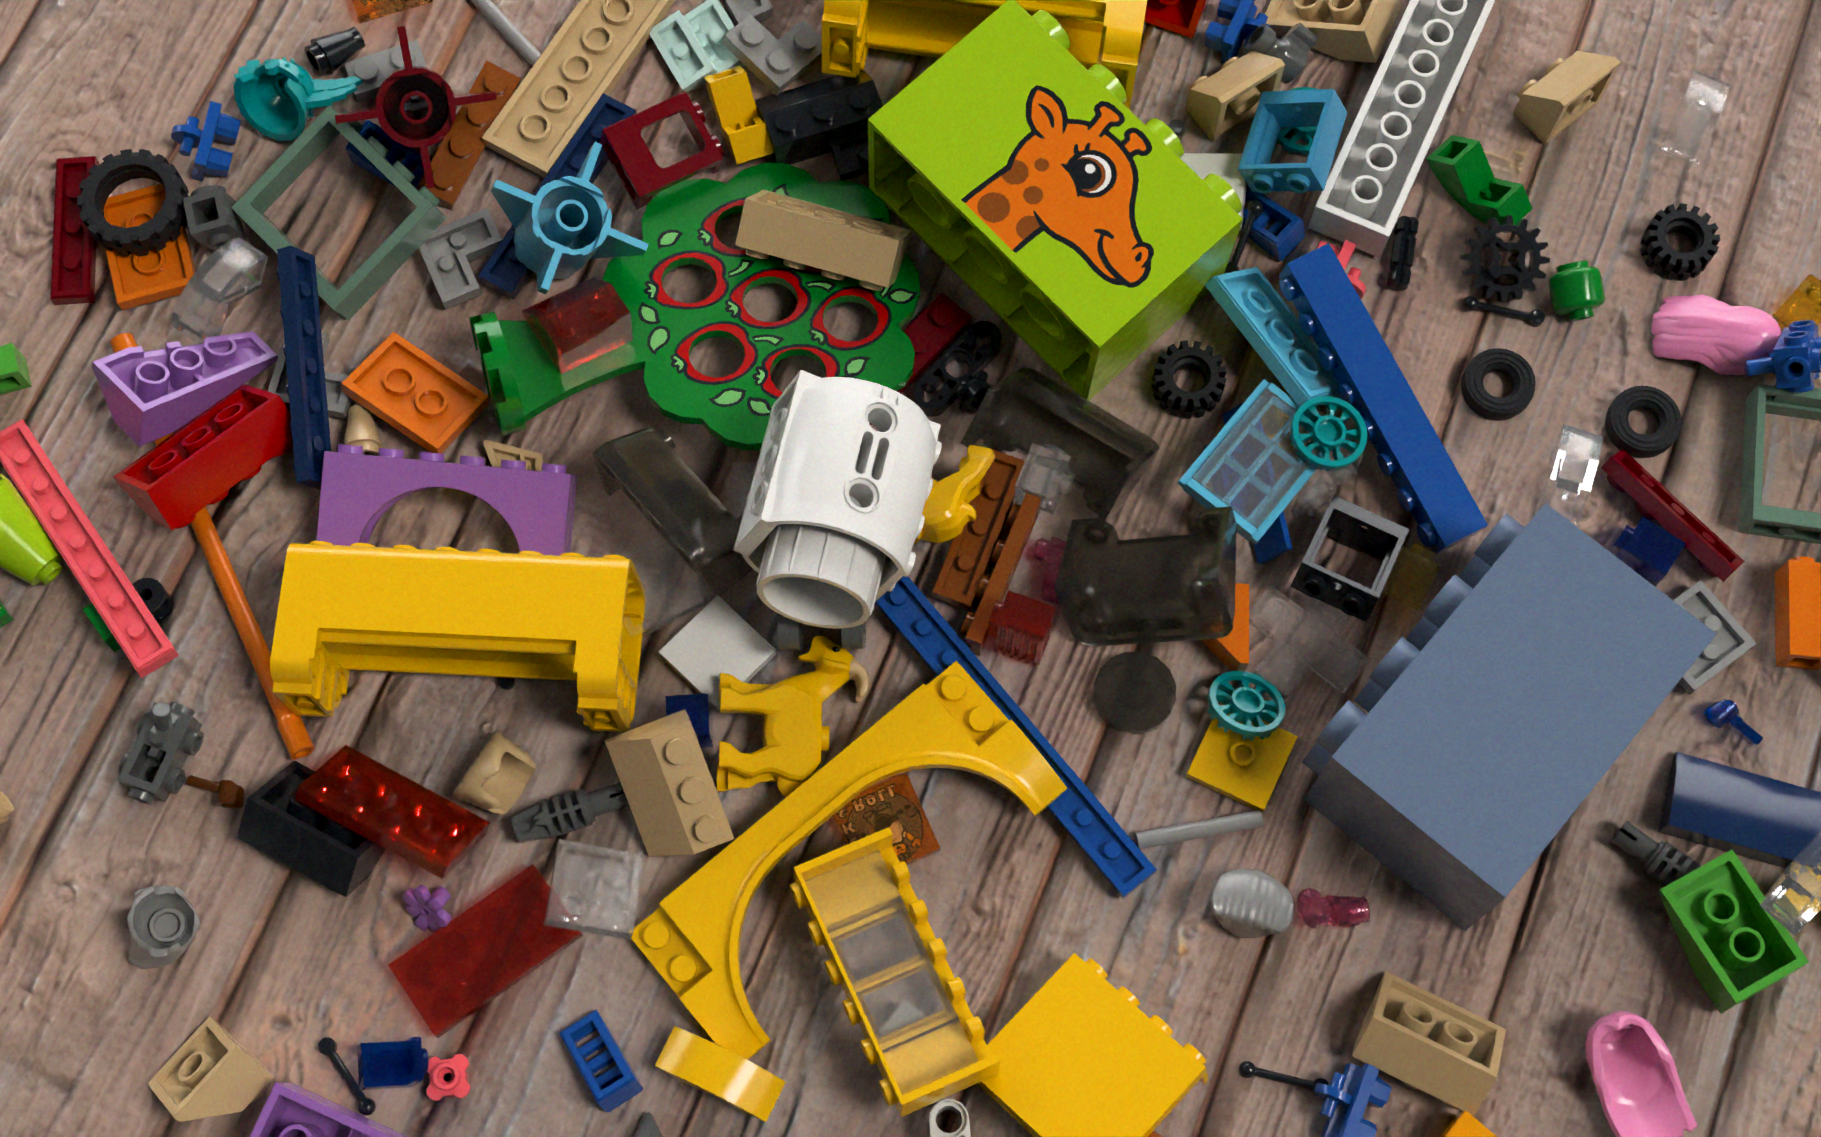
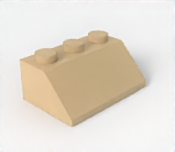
M685 709L604 740L649 857L694 855L734 839L692 723Z
M1385 971L1358 1032L1352 1057L1401 1080L1412 1089L1422 1090L1442 1100L1453 1109L1466 1110L1475 1116L1497 1078L1506 1029Z

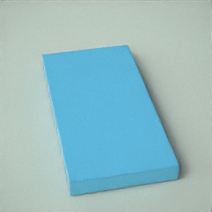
M1258 267L1216 275L1205 284L1209 292L1298 407L1306 401L1319 396L1340 397L1337 389L1338 382L1332 371L1326 370L1318 356L1319 348L1313 337L1305 334L1299 319Z

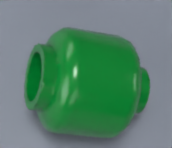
M1588 261L1572 262L1556 267L1557 273L1553 274L1548 281L1554 312L1561 315L1569 314L1570 321L1594 317L1593 309L1599 308L1605 302L1600 270L1589 266Z

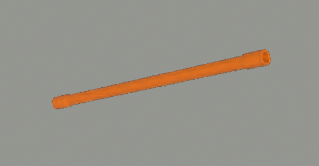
M131 333L119 334L110 341L114 353L126 348L137 347V343ZM174 432L154 440L156 446L174 434ZM204 507L196 513V518L191 522V526L275 715L277 728L288 753L293 760L306 757L315 750V747L301 716H296L272 693L274 681L270 673V650L207 507Z

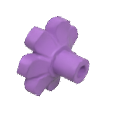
M419 885L415 890L409 888L402 895L408 913L413 917L418 916L414 924L422 931H426L430 927L433 932L442 933L448 927L447 925L450 924L451 916L443 909L451 898L446 888L439 886L430 894L425 886Z

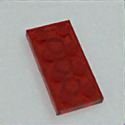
M347 745L298 786L296 794L297 801L441 879H444L486 836L490 824L489 821Z
M532 864L450 921L446 927L443 926L388 966L433 1034L439 1038L583 935L535 865Z

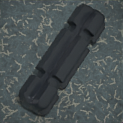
M1400 216L1396 223L1395 239L1393 240L1389 266L1390 272H1388L1387 286L1390 289L1404 291L1410 283V269L1413 264L1416 245L1415 236L1419 221L1415 217Z

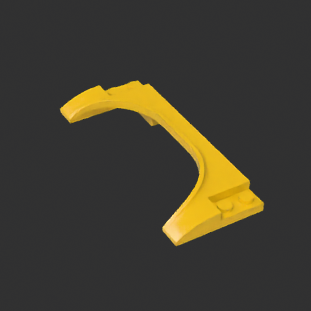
M957 660L929 684L925 685L923 683L664 898L659 903L661 906L628 933L630 938L717 1045L749 1060L771 1041L750 1007L741 977L740 940L748 908L757 889L772 868L787 853L854 797L881 780L896 774L926 768H949L983 776L1010 791L1034 816H1037L1067 790L1060 777L1012 719L1009 720Z

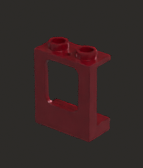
M686 91L602 130L600 144H602L604 152L636 210L648 205L652 196L705 170L711 169L713 174L719 171L723 160L722 156L724 155L722 145L716 135L710 136L704 125L705 116L700 105L696 101L691 102ZM680 113L701 152L667 168H661L657 165L644 142L641 131Z

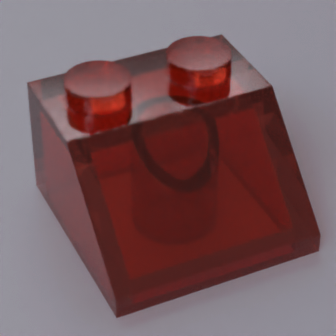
M595 277L522 310L524 318L560 374L633 340L630 311L611 283Z

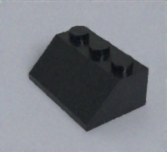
M860 70L856 78L835 75L782 91L777 96L773 94L754 100L759 117L766 123L774 151L771 154L774 163H786L789 165L830 153V140L868 129V119L883 107L873 79L864 70Z
M293 761L247 798L237 838L253 846L258 851L264 852L286 864L293 870L326 886L331 891L347 897L369 877L399 828L402 818L301 763Z

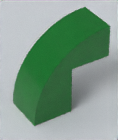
M1451 135L1426 158L1434 175L1450 196L1468 213L1486 225L1487 219L1494 217L1501 225L1502 219L1506 215H1512L1513 225H1515L1533 209L1523 184L1494 177L1481 143L1478 140Z

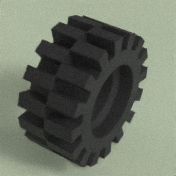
M1680 203L1676 210L1674 204L1667 206L1664 211L1661 209L1656 213L1644 231L1640 244H1644L1640 249L1641 255H1649L1645 260L1648 267L1654 263L1657 265L1654 271L1655 274L1660 276L1664 270L1668 272L1666 279L1673 281L1675 276L1679 274V281H1685L1690 275L1694 278L1701 271H1704L1719 248L1717 245L1720 242V235H1714L1718 230L1716 222L1710 225L1707 224L1711 218L1707 212L1701 217L1697 215L1700 210L1699 207L1693 206L1691 211H1687V204ZM1669 232H1679L1686 235L1694 245L1693 251L1690 253L1676 251L1666 241V234Z
M1188 340L1180 342L1179 348L1172 344L1168 347L1167 353L1163 351L1160 354L1152 378L1153 396L1155 400L1161 399L1159 406L1163 410L1168 406L1172 408L1170 415L1177 417L1178 411L1184 412L1183 419H1191L1192 413H1196L1197 418L1204 416L1206 409L1211 412L1215 408L1216 403H1219L1227 380L1225 378L1227 370L1226 365L1221 366L1223 359L1220 354L1215 357L1212 356L1214 348L1208 345L1204 351L1200 349L1201 342L1194 341L1193 347H1188ZM1182 368L1195 369L1202 374L1204 385L1195 392L1181 390L1174 382V374Z

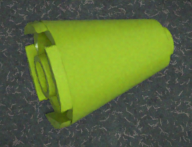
M0 474V568L33 586L41 582L47 585L62 571L63 567L60 565L63 557L11 481Z

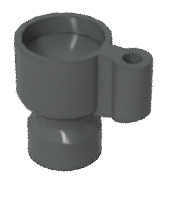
M1298 23L1281 39H1277L1276 32L1266 24H1262L1250 35L1245 48L1249 52L1254 51L1280 58L1285 64L1281 82L1287 84L1304 68L1309 57L1308 52L1316 43L1318 37L1303 24Z

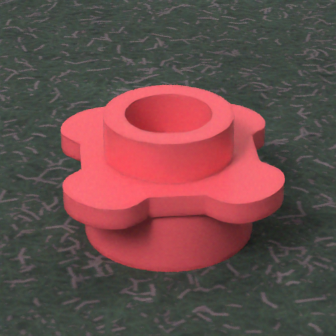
M456 1054L452 1059L443 1060L436 1056L431 1057L425 1065V1070L429 1073L430 1085L426 1089L427 1096L434 1101L441 1100L443 1096L466 1097L471 1089L466 1071L469 1067L468 1058L462 1054ZM450 1073L452 1075V1079L446 1082L444 1080L445 1074Z

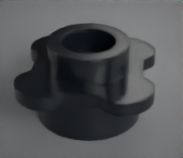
M984 370L978 371L974 376L967 377L956 390L955 396L961 402L959 409L963 413H967L970 410L974 413L981 412L990 405L994 398L995 390L987 382L988 373Z

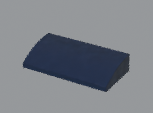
M1680 752L1674 753L1659 833L1725 852L1733 849L1736 855L1806 875H1821V792Z

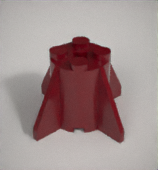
M405 26L397 27L404 67L394 70L383 80L376 96L375 107L335 115L336 124L378 118L381 128L394 141L406 147L420 148L427 188L435 187L428 146L440 142L450 132L456 119V106L497 100L496 92L453 95L450 85L438 72L425 66L412 65ZM411 96H418L420 100H426L427 107L421 108L422 115L414 116L412 110H405L404 104L410 102Z

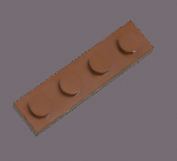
M487 60L469 93L495 91L497 100L462 105L450 132L445 135L431 161L435 187L428 189L440 200L438 204L450 210L453 209L486 148V143L482 140L483 135L516 91L521 81L520 77ZM425 174L423 175L419 185L417 186L418 190H420L423 187V185L427 187Z
M993 450L995 459L981 480L980 494L969 503L976 510L975 521H969L964 526L962 532L953 538L932 591L933 598L971 611L978 587L986 573L1027 468V461Z
M1026 493L1021 505L1014 503L1006 526L1011 528L1006 541L998 540L991 558V562L996 563L991 577L983 576L976 593V598L981 600L976 613L970 611L967 613L960 634L966 636L965 644L978 656L982 652L1040 513L1042 498Z

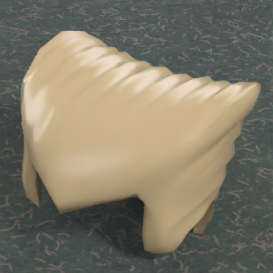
M495 730L491 735V739L487 741L479 756L474 760L473 765L469 767L464 778L455 788L453 799L472 803L474 806L504 815L524 791L537 765L530 758L526 750H522L519 745L514 744L513 740H509L501 731Z

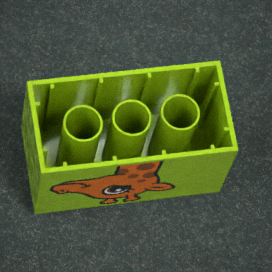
M1007 0L868 119L869 188L1087 403L1209 293L1205 284L1213 276L1224 274L1243 218L1238 214L1242 210V204L1237 193L1223 178L1210 173L1204 179H1201L1180 159L1184 155V149L1179 138L1169 126L1156 118H1152L1144 124L1124 105L1127 100L1126 92L1120 81L1109 69L1103 65L1094 64L1087 70L1067 51L1070 47L1069 37L1061 24L1051 14L1044 10H1038L1031 16L1015 0Z

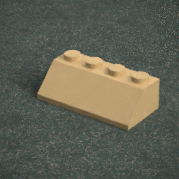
M763 189L745 199L735 246L746 248L745 254L755 258L768 259L769 255L784 259L783 264L791 268L805 270L808 265L822 269L821 275L825 277L844 280L845 276L860 280L859 285L864 288L881 291L883 286L888 288L895 282L913 230Z

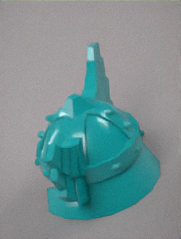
M285 57L282 59L264 60V63L261 65L259 60H247L246 66L239 67L238 74H234L236 81L233 82L235 101L241 114L256 130L278 141H292L299 137L305 128L307 119L314 117L313 113L316 108L332 106L333 102L346 99V95L357 91V86L363 84L362 79L355 76L336 80L312 79L311 75L303 67L295 63L294 59L287 61Z

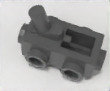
M154 702L150 712L143 715L138 724L136 742L132 750L124 754L119 764L118 771L120 775L117 780L130 789L127 794L129 797L151 805L154 798L166 802L170 793L177 794L180 791L186 776L185 771L182 770L183 764L188 754L194 756L199 751L204 738L203 732L199 731L202 724L193 717L194 710L176 702H171L170 706L166 703ZM155 770H158L153 782L151 783V773Z

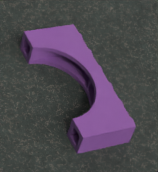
M338 444V452L324 451L316 541H325L334 545L351 546L353 543L369 544L376 524L395 503L422 490L446 487L475 495L494 507L511 527L520 551H536L543 555L558 556L562 553H571L578 475L566 474V465L542 463L541 471L525 470L526 462L501 459V467L485 466V458L460 455V464L444 462L445 454L420 452L419 460L403 458L404 450L379 448L378 456L364 455L363 446Z

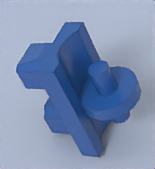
M1220 0L1218 17L1231 20L1230 26L1214 21L1210 22L1205 33V46L1222 52L1221 63L1225 64L1229 59L1236 57L1244 39L1246 40L1244 43L1245 47L1248 38L1260 25L1266 24L1268 20L1266 14L1258 13L1256 19L1254 18L1257 13V7L1254 4L1255 0Z
M210 101L203 131L198 129L199 120L195 117H188L186 125L178 124L172 128L171 138L180 144L179 153L181 155L190 156L192 148H198L192 179L203 181L205 173L227 177L233 153L213 148L212 145L214 139L235 145L241 120L220 113L222 107L220 103Z
M1347 1063L1343 1074L1334 1072L1330 1085L1316 1084L1314 1094L1324 1099L1320 1114L1327 1117L1321 1137H1375L1377 1132L1376 1124L1362 1118L1367 1104L1375 1108H1382L1387 1103L1392 1089L1390 1085L1377 1077L1378 1068L1370 1064L1359 1066Z

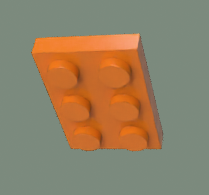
M157 184L108 197L104 206L106 221L111 225L123 228L140 226L148 222L161 210L166 198L165 188L162 184ZM181 226L179 230L181 234L175 241L170 239L165 243L167 247L158 252L156 249L148 251L149 255L138 256L136 253H130V256L119 255L115 249L112 252L105 249L117 304L122 310L200 289L185 226Z
M395 332L386 338L341 383V389L345 395L430 453L442 454L489 405V396Z

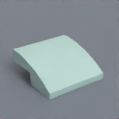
M707 0L686 15H683L678 10L654 26L649 34L684 92L705 86V76L737 66H745L722 44L724 35L733 29L735 24L720 0Z

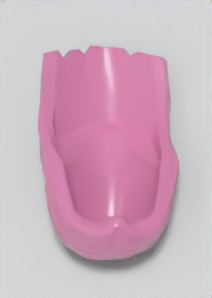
M1706 295L1665 297L1662 301L1664 304L1659 308V312L1654 313L1652 322V334L1655 335L1652 343L1656 357L1698 362L1721 375H1746L1745 361L1768 357V353H1774L1773 349L1781 335L1780 326L1770 314L1758 308L1730 306Z
M1617 1011L1599 1018L1588 1029L1585 1041L1586 1060L1603 1111L1616 1137L1684 1136V1130L1690 1133L1698 1126L1685 1098L1673 1057L1649 1021L1631 1012Z

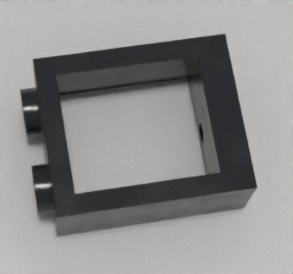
M1333 495L1290 587L1304 593L1308 597L1335 607L1347 615L1367 622L1383 591L1409 529ZM1326 535L1382 560L1370 588L1313 563Z

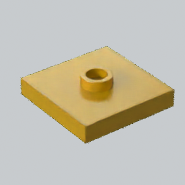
M1213 719L1185 777L1263 813L1298 736L1278 727L1268 738L1265 737L1261 740L1258 736L1253 741H1250L1249 738L1243 740V735L1228 729L1227 733L1224 732L1223 727L1219 728L1217 726L1219 721Z

